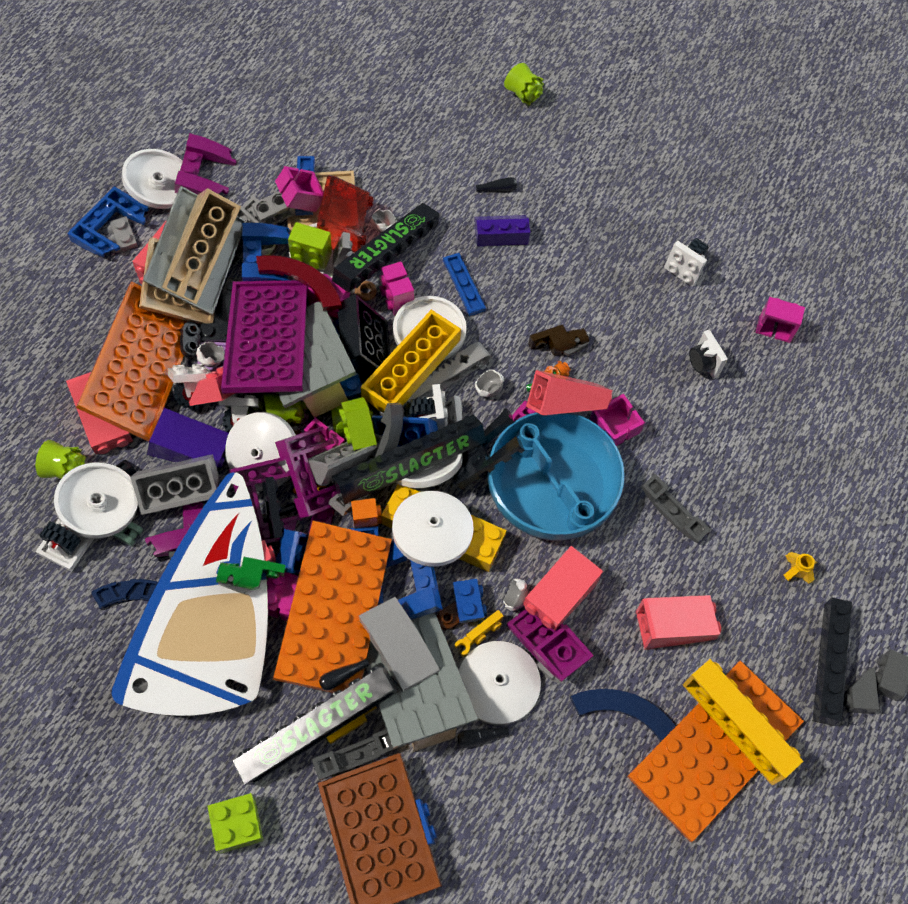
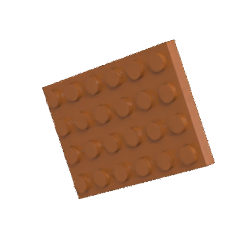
M401 753L318 783L350 904H396L442 887Z

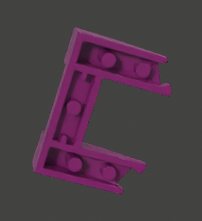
M190 133L183 162L175 180V193H178L179 188L182 186L197 195L207 188L217 194L222 192L227 195L229 192L228 187L200 177L198 174L203 159L235 166L236 160L232 159L230 155L232 154V149L213 140Z
M323 427L275 442L281 461L286 460L298 496V498L294 499L300 518L308 517L331 508L332 506L329 505V501L337 494L335 485L320 490L317 489L306 455L308 452L334 444L332 438L325 440L319 433L324 429Z
M280 458L230 469V473L240 474L245 481L255 511L261 541L265 540L266 543L278 541L280 537L270 538L268 522L264 523L255 484L262 483L261 479L266 477H274V480L291 476L289 470L285 472L278 464L281 461ZM233 484L236 493L239 486ZM296 515L280 520L283 521L286 530L294 531L296 521H302V518Z
M204 501L183 505L184 528L145 538L148 546L153 544L156 551L153 553L155 557L169 556V552L176 551L192 523L204 507Z

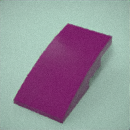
M526 609L507 623V627L518 640L560 682L564 681L594 656L566 624H561L555 631L544 626L539 617L531 615Z

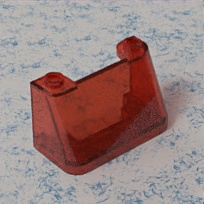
M328 175L318 215L317 228L330 232L332 250H334L343 232L350 233V241H352L351 251L356 252L366 245V235H363L367 210L373 207L374 196H371L370 192L343 179Z

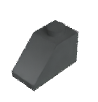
M875 668L865 671L845 691L843 704L846 706L848 713L873 714L879 710Z

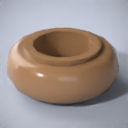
M364 281L358 288H355V294L363 301L372 300L377 293L376 286L370 281ZM364 288L371 290L369 293L361 292Z

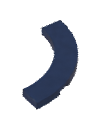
M130 579L129 581L118 583L113 582L91 591L99 608L103 610L108 606L124 601H149L158 581Z
M592 689L570 696L579 716L598 711H615L625 714L645 724L660 742L676 727L672 720L654 704L629 692L615 689Z

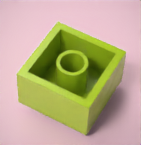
M298 222L295 223L288 238L291 258L304 262L315 269L325 270L332 255L330 232Z
M364 397L342 402V409H339L343 426H347L343 430L348 445L352 444L353 450L377 445L369 407Z
M252 793L207 806L215 849L219 854L264 841L256 801Z

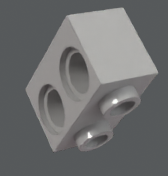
M280 191L274 192L272 195L252 204L260 223L275 225L295 215L294 208L286 206Z

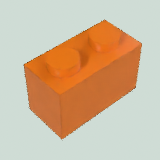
M375 498L351 501L354 529L382 524L380 505H376Z

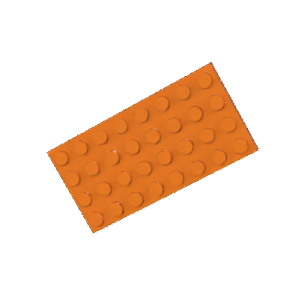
M131 282L76 408L146 441H150L173 385V381L168 376V368H173L174 365H181L184 357L180 351V330L189 321L139 308L142 286Z
M312 521L273 680L326 691L322 689L319 683V679L323 674L367 658L370 635L359 621V615L378 606L392 539ZM364 669L343 684L326 692L334 693L338 690H345L349 687L348 684L357 678L362 679Z
M741 661L726 674L728 679H732L737 684L738 690L751 699L756 710L768 718V723L783 734L785 741L804 722ZM698 703L627 777L690 842H693L757 773L758 769Z

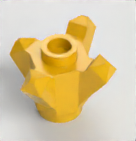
M793 552L785 555L787 561L791 563V569L784 574L787 581L794 577L803 578L808 584L814 581L813 569L817 562L811 555Z

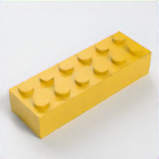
M431 309L361 386V398L364 397L365 401L383 413L387 403H401L403 406L460 342L461 329Z
M398 484L381 515L382 524L392 528L393 517L399 505L408 497L420 492ZM471 515L473 520L472 540L467 551L459 559L489 572L504 542L507 530Z
M709 659L683 683L685 689L771 785L784 780L804 762L800 758L799 752L786 743L783 734L768 723L769 720L763 713L756 710L751 699L738 690L737 684L732 679L726 677L718 663Z

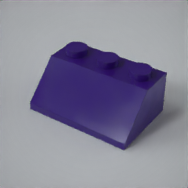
M526 215L474 217L477 247L529 244L530 225L529 218Z

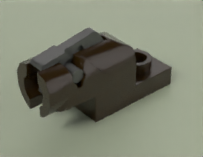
M562 324L530 335L528 345L531 350L535 348L542 349L548 345L553 356L560 354L570 356L586 348L589 337L584 328L567 332Z

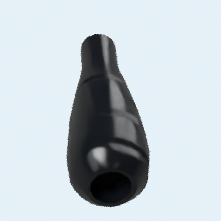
M507 177L476 185V191H513L517 188V180Z
M364 659L323 674L319 679L320 686L326 691L336 688L359 671L369 667L368 660Z
M508 727L464 730L457 735L458 744L462 748L474 747L509 735Z

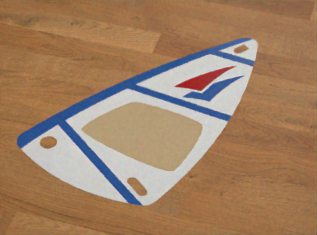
M233 472L225 476L192 523L163 572L135 629L114 682L112 697L116 703L148 713L182 716L224 711L249 703L257 697L263 671L267 638L268 597L266 573L262 575L260 588L248 590L245 594L222 587L216 582L221 562L238 563L239 566H242L244 557L264 560L255 511L245 481L240 474ZM230 484L239 486L232 498L226 495ZM138 678H144L148 682V688L143 693H136L132 688L133 682ZM228 679H232L246 685L248 691L240 693L226 687L225 682Z

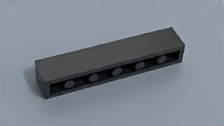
M833 597L824 604L812 720L834 726L842 721L852 602Z

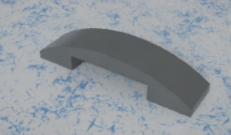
M387 403L381 422L386 424L385 431L376 455L368 457L367 461L398 446L403 425V408L401 403Z
M656 474L641 486L657 510L692 541L698 543L711 530L698 516L694 518L667 491L669 487Z
M387 729L373 734L370 738L338 751H331L313 758L312 763L320 781L353 770L398 748L393 749Z

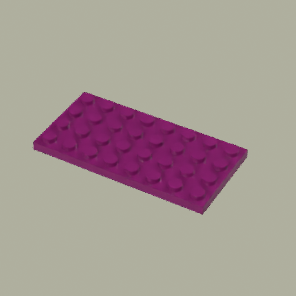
M297 280L233 282L221 384L222 393L303 391L308 286Z

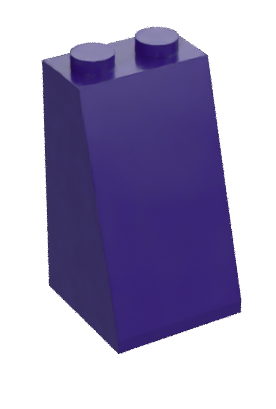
M164 408L150 438L147 455L176 463L213 454L216 467L221 469L225 460L222 455L226 451V441L229 433Z

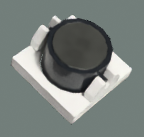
M710 330L704 331L698 345L692 347L689 351L690 361L694 369L698 373L708 371L713 379L719 377L728 360Z

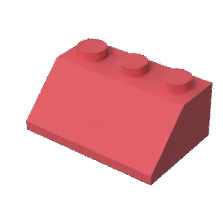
M223 366L217 368V371L207 373L206 378L198 382L189 401L190 406L223 401L235 394L222 393Z

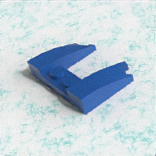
M114 186L67 234L70 241L81 248L104 257V254L110 251L120 250V246L97 231L115 212L144 225L146 222L144 214L146 211H149V208Z
M242 223L243 281L290 280L288 279L289 275L259 274L256 256H262V245L288 244L290 235L288 227L265 223Z
M394 541L390 545L386 568L410 560L400 552ZM410 560L416 593L401 598L398 602L409 618L413 620L443 609L434 567L417 564Z

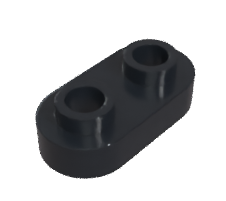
M187 322L180 330V351L185 357L194 358L197 356V348L201 345V330L196 323Z

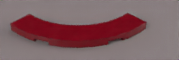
M256 256L259 274H286L292 276L295 280L309 286L314 291L322 305L323 311L342 309L339 295L332 283L312 266L283 256Z

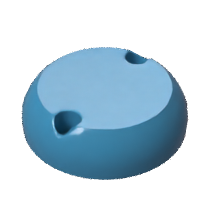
M535 412L514 421L497 438L490 457L515 436L521 440L525 450L522 453L517 451L511 455V460L506 463L503 461L494 465L495 469L488 472L489 489L496 507L504 518L519 530L546 540L563 541L575 539L600 527L616 508L624 487L622 457L610 436L591 420L574 413L541 415Z

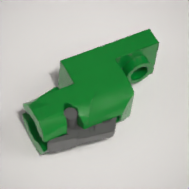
M249 557L243 558L242 566H239L238 563L221 562L216 582L222 587L245 594L248 590L260 588L263 573H267V577L278 579L279 576L284 577L286 565Z

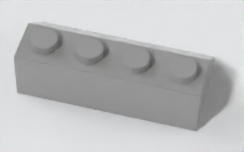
M375 434L377 445L353 450L352 444L348 445L345 442L309 458L308 462L315 483L319 484V486H326L333 480V475L366 462L368 457L375 456L382 436Z
M213 454L137 471L130 477L141 515L209 500L219 486L218 470Z

